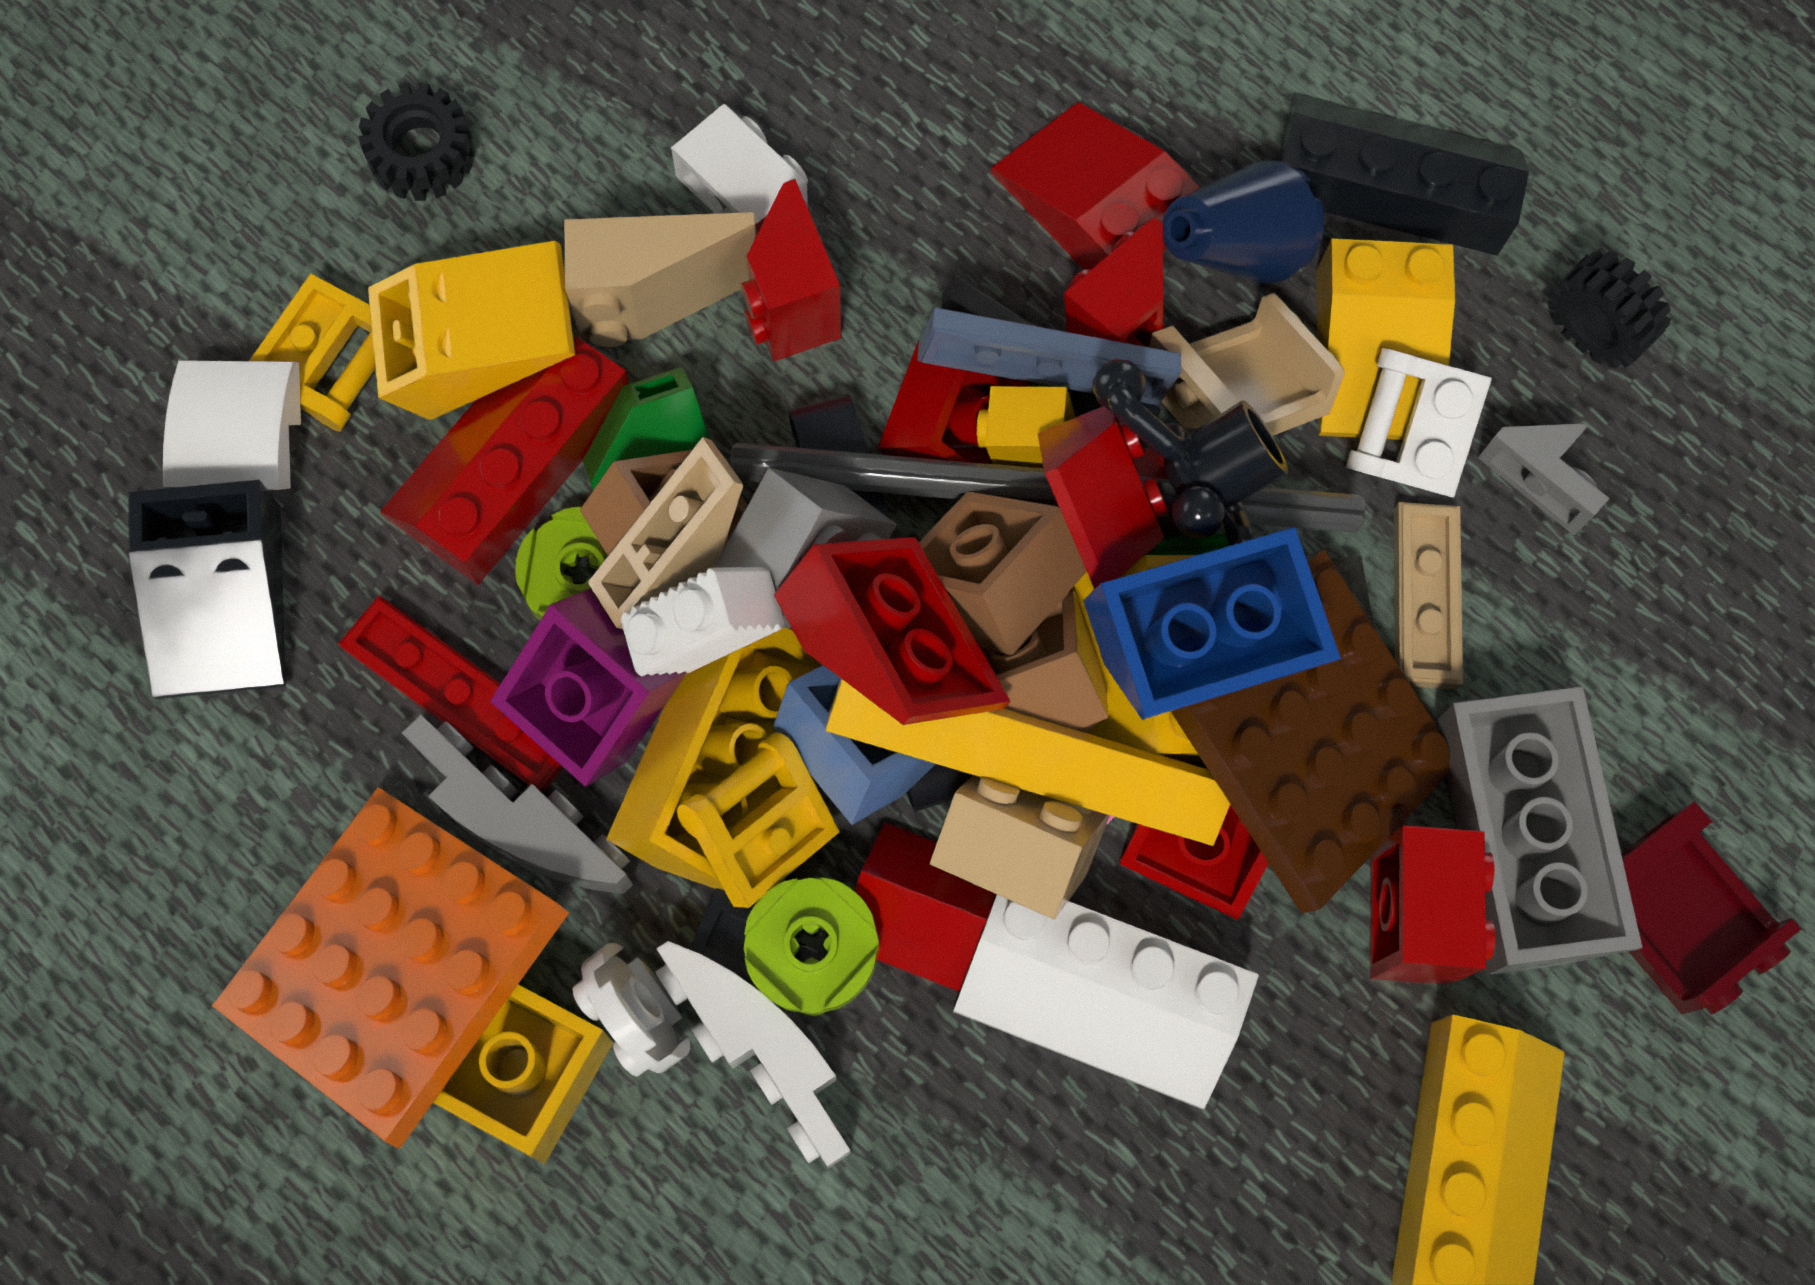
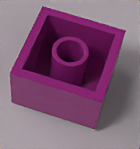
M589 588L549 606L490 702L586 787L628 761L687 673L685 671L680 674L674 672L669 675L666 672L662 675L656 673L652 676L646 674L641 677L634 669L624 630L616 628L592 588Z

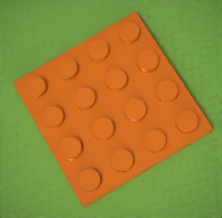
M378 787L212 1007L379 1138L400 1149L569 912L551 898Z

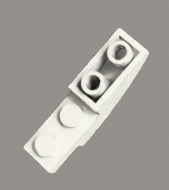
M669 941L658 947L657 950L666 965L655 971L676 1006L688 999L702 1021L693 1026L691 1030L711 1062L713 1063L724 1055L729 1065L734 1069L756 1054L761 1063L751 1069L750 1072L771 1105L784 1098L798 1120L786 1129L807 1162L810 1163L820 1156L827 1168H830L848 1156L851 1150L815 1096L834 1083L836 1075L813 1043L795 1023L763 995L762 992L731 970L697 952Z

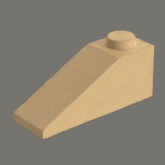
M704 437L701 438L588 581V584L616 628L623 629L621 623L623 611H631L632 606H640L641 602L650 601L651 597H659L660 592H668L670 587H678L679 582H688L689 578L697 577L698 573H707L708 568H714L721 556L743 483L712 440Z

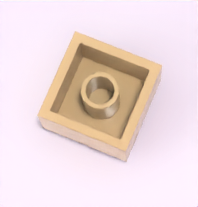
M973 775L954 794L930 865L1055 920L1086 878L1110 815Z

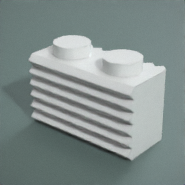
M763 567L708 568L707 573H698L697 577L689 578L688 582H679L678 587H670L668 592H660L659 597H651L650 601L641 602L640 606H632L631 611H623L621 623L635 671L641 677L646 674L652 676L656 673L662 675L666 672L669 675L674 672L680 674L684 671L688 674L781 630L785 622L781 608L774 597L776 591L770 571Z

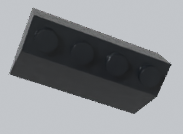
M1294 94L1277 160L1285 161L1302 170L1311 181H1306L1314 198H1320L1325 213L1498 256L1519 224L1529 176V168L1522 151L1519 149Z

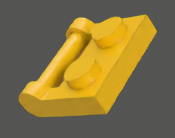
M310 273L249 361L299 362L300 409L312 415L322 424L340 432L351 417L347 410L376 369L370 304ZM357 326L370 332L328 394L325 396L315 391V387Z
M778 732L771 734L758 745L757 754L705 795L694 794L677 808V816L680 823L690 835L698 840L733 907H751L767 891L781 882L840 832L797 748L787 736ZM776 775L782 788L735 826L727 830L721 816L771 776Z

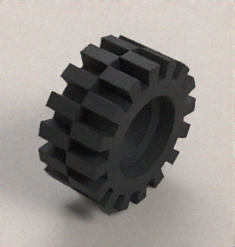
M409 83L400 84L401 95L393 97L389 89L380 93L384 105L380 107L371 101L366 107L370 119L361 117L359 129L362 133V136H358L359 143L373 176H376L379 184L386 191L392 187L397 197L405 199L408 190H411L415 201H426L425 190L428 189L433 190L436 198L446 195L442 184L447 181L456 189L462 183L459 171L469 174L472 168L469 157H475L473 137L460 104L456 99L451 102L448 92L441 88L434 95L430 84L419 83L418 93L412 92ZM431 128L440 135L439 143L426 154L407 157L396 152L397 140L404 133L412 129Z
M1594 251L1589 256L1586 255L1551 289L1548 309L1556 311L1551 316L1554 324L1564 325L1565 329L1561 332V335L1567 340L1574 338L1578 342L1576 348L1582 353L1586 350L1592 352V361L1601 364L1606 359L1609 367L1618 368L1621 364L1627 367L1636 361L1666 331L1665 329L1670 325L1671 318L1666 316L1671 311L1668 302L1659 301L1665 293L1660 285L1651 287L1647 283L1652 276L1645 269L1640 274L1633 270L1635 266L1634 261L1626 257L1619 263L1617 253L1608 251L1603 256L1601 251Z

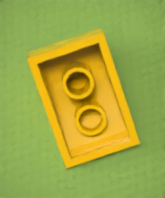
M1331 239L1316 270L1317 339L1336 357L1337 361L1344 368L1345 374L1330 414L1318 418L1319 436L1361 438L1382 368L1377 367L1382 348L1449 366L1455 308L1454 251L1451 244ZM1406 375L1387 439L1403 440L1422 379Z

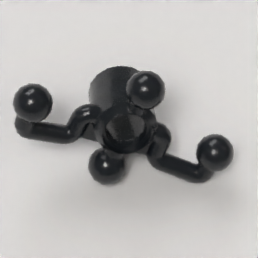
M1116 358L1105 362L1098 369L1093 379V393L1102 406L1112 411L1121 423L1163 458L1165 472L1178 494L1172 507V520L1177 530L1187 538L1201 540L1214 535L1221 528L1223 522L1229 546L1255 539L1249 517L1241 501L1288 473V466L1271 432L1253 407L1242 400L1199 428L1183 427L1176 423L1165 425L1140 403L1146 389V379L1141 369L1130 360Z

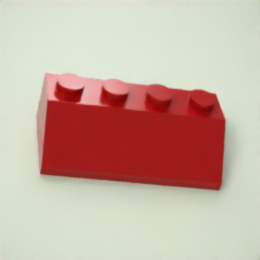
M573 335L574 356L475 400L380 511L384 518L477 585L482 582L582 462L621 388L629 384L625 369L577 336Z

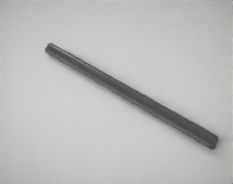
M749 443L734 444L730 453L729 465L741 481L761 482L768 468L842 484L855 491L961 499L968 491L1059 507L1044 473V468ZM1141 477L1142 481H1144V480H1146V479H1148V478H1151V477ZM1155 478L1169 512L1162 515V517H1172V507L1178 494L1169 479ZM1264 487L1241 501L1249 517L1250 524L1355 533L1360 530L1365 519L1364 498L1354 494Z

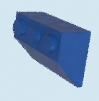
M1296 527L1101 583L1083 600L1104 665L1142 720L1341 659Z

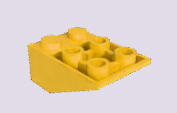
M557 241L417 263L368 287L378 398L428 420L440 417L575 355L568 296L565 290L561 244Z

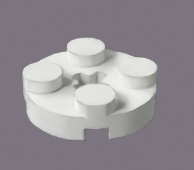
M608 943L583 962L581 968L583 979L572 988L574 998L580 1009L590 1019L595 1021L600 1019L609 1034L616 1041L613 1044V1048L619 1062L630 1074L638 1077L648 1069L656 1073H663L687 1056L690 1051L689 1036L686 1035L677 1042V1037L672 1025L682 1019V1016L661 981L643 961L637 957L629 964H626L620 958L614 956L624 947L617 943Z

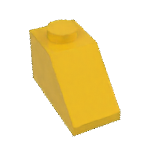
M990 387L989 409H980L978 414L977 440L979 447L987 449L993 464L1043 468L1037 433L1076 418L1067 387Z

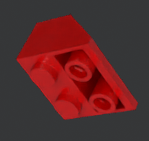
M1153 217L1136 232L1130 231L1117 241L1111 253L1092 270L1085 269L1073 278L1066 292H1064L1067 332L1149 347L1152 333L1163 329V223Z

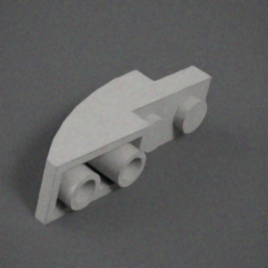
M420 715L402 732L408 741L446 777L428 797L466 832L495 852L547 877L591 890L624 894L633 885L627 874L622 870L630 860L613 843L606 840L607 837L603 834L592 842L576 826L583 818V815L557 790L546 798L531 784L512 802L510 800L519 791L492 765L481 773L465 757L473 747L447 721L436 729Z

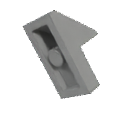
M1586 424L1502 427L1478 457L1573 535L1586 525L1609 500V497L1597 489L1595 481L1586 472L1570 467L1560 459L1588 427Z

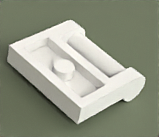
M1382 348L1377 367L1382 368L1368 417L1357 451H1350L1345 468L1454 498L1492 378ZM1406 375L1422 380L1397 460L1394 462L1381 458Z

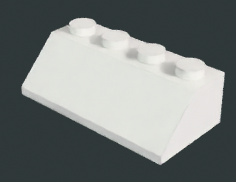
M996 895L953 1012L1187 1104L1205 1109L1238 1039L1259 974L1069 901L1056 919L1053 920L1000 895Z

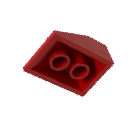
M1080 102L1074 104L991 167L990 172L1083 270H1092L1106 258L1117 241L1130 231L1136 232L1153 217L1162 223L1165 212L1171 203L1201 188L1164 150ZM1163 239V251H1165L1167 247Z
M915 537L814 544L774 594L803 650L902 725L1002 710L1011 702Z

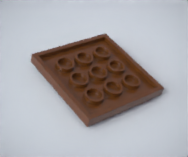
M1325 549L1306 556L1341 659L1171 711L1301 914L1320 910L1388 839V836L1410 816L1450 773V750L1446 740Z

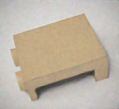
M1275 293L1261 298L1255 319L1247 324L1190 344L1174 326H1170L1153 332L1149 348L1181 353V373L1161 402L1183 427L1199 428L1244 400L1253 407L1273 436L1330 414L1345 374L1344 368L1337 361L1336 357L1319 342L1301 322L1300 318Z

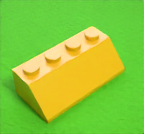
M783 627L777 632L685 675L664 706L606 840L657 869L714 889L724 890L698 840L690 835L680 823L677 816V808L694 794L705 795L757 754L758 745L775 733L773 725L788 683L822 666L820 662L803 650L791 629ZM776 775L771 776L721 816L727 830L735 826L782 788Z
M1454 1014L1431 1022L1391 1285H1534L1564 1051L1521 1030Z

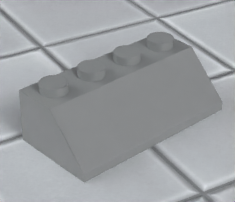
M1575 687L1453 703L1437 719L1435 724L1446 740L1450 750V773L1447 776V782L1458 830L1485 831V852H1491L1494 858L1495 873L1493 886L1490 892H1485L1486 919H1491L1495 927V948L1492 958L1486 960L1487 975L1552 967L1642 948L1584 688Z

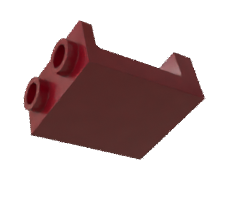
M1695 801L1668 815L1621 853L1642 948L1629 951V953L1681 1015L1705 1008L1710 1014H1714L1731 1004L1743 993V989L1737 982L1753 969L1760 975L1784 960L1791 953V950L1785 943L1802 929L1793 918L1781 922L1776 921L1700 834L1704 828L1712 823V820Z

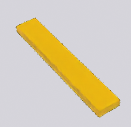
M840 679L826 721L825 731L1212 846H1214L1230 806L1229 801L1208 769L1008 709L902 725L844 680Z

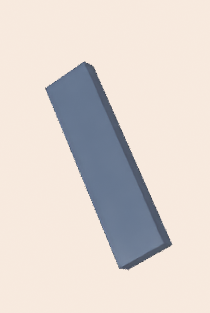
M940 308L933 309L918 346V361L922 363L1054 387H1067V389L1093 393V379L1098 369L1105 362L1116 358L1130 360L1141 369L1146 379V389L1140 402L1154 405L1161 403L1181 373V353Z

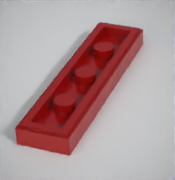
M378 595L338 643L342 650L441 723L447 721L468 743L528 787L533 784L543 794L564 768L490 702L500 686L498 681L380 595Z

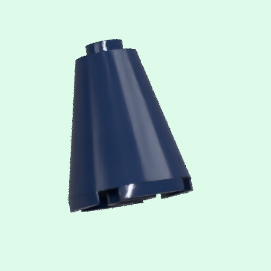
M1258 161L1171 203L1163 217V239L1168 250L1178 259L1257 283H1277L1291 278V275L1301 267H1306L1315 257L1323 237L1324 210L1320 198H1314L1306 181L1311 180L1302 170L1285 161Z

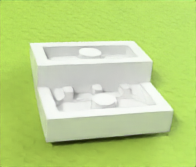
M178 361L169 395L165 421L163 487H186L260 480L267 490L291 488L289 425H301L299 362Z

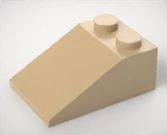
M754 212L564 219L565 290L580 339L584 342L591 341V343L600 347L621 346L627 340L643 339L740 290V283L749 280L746 255L757 236Z

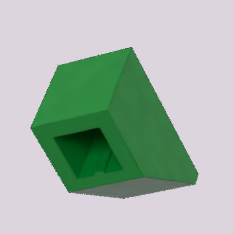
M683 367L624 385L621 388L582 460L592 490L595 489L614 461L693 450L702 437L709 439L693 386Z

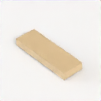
M1398 502L1394 508L1395 662L1412 687L1458 690L1463 685L1460 506Z

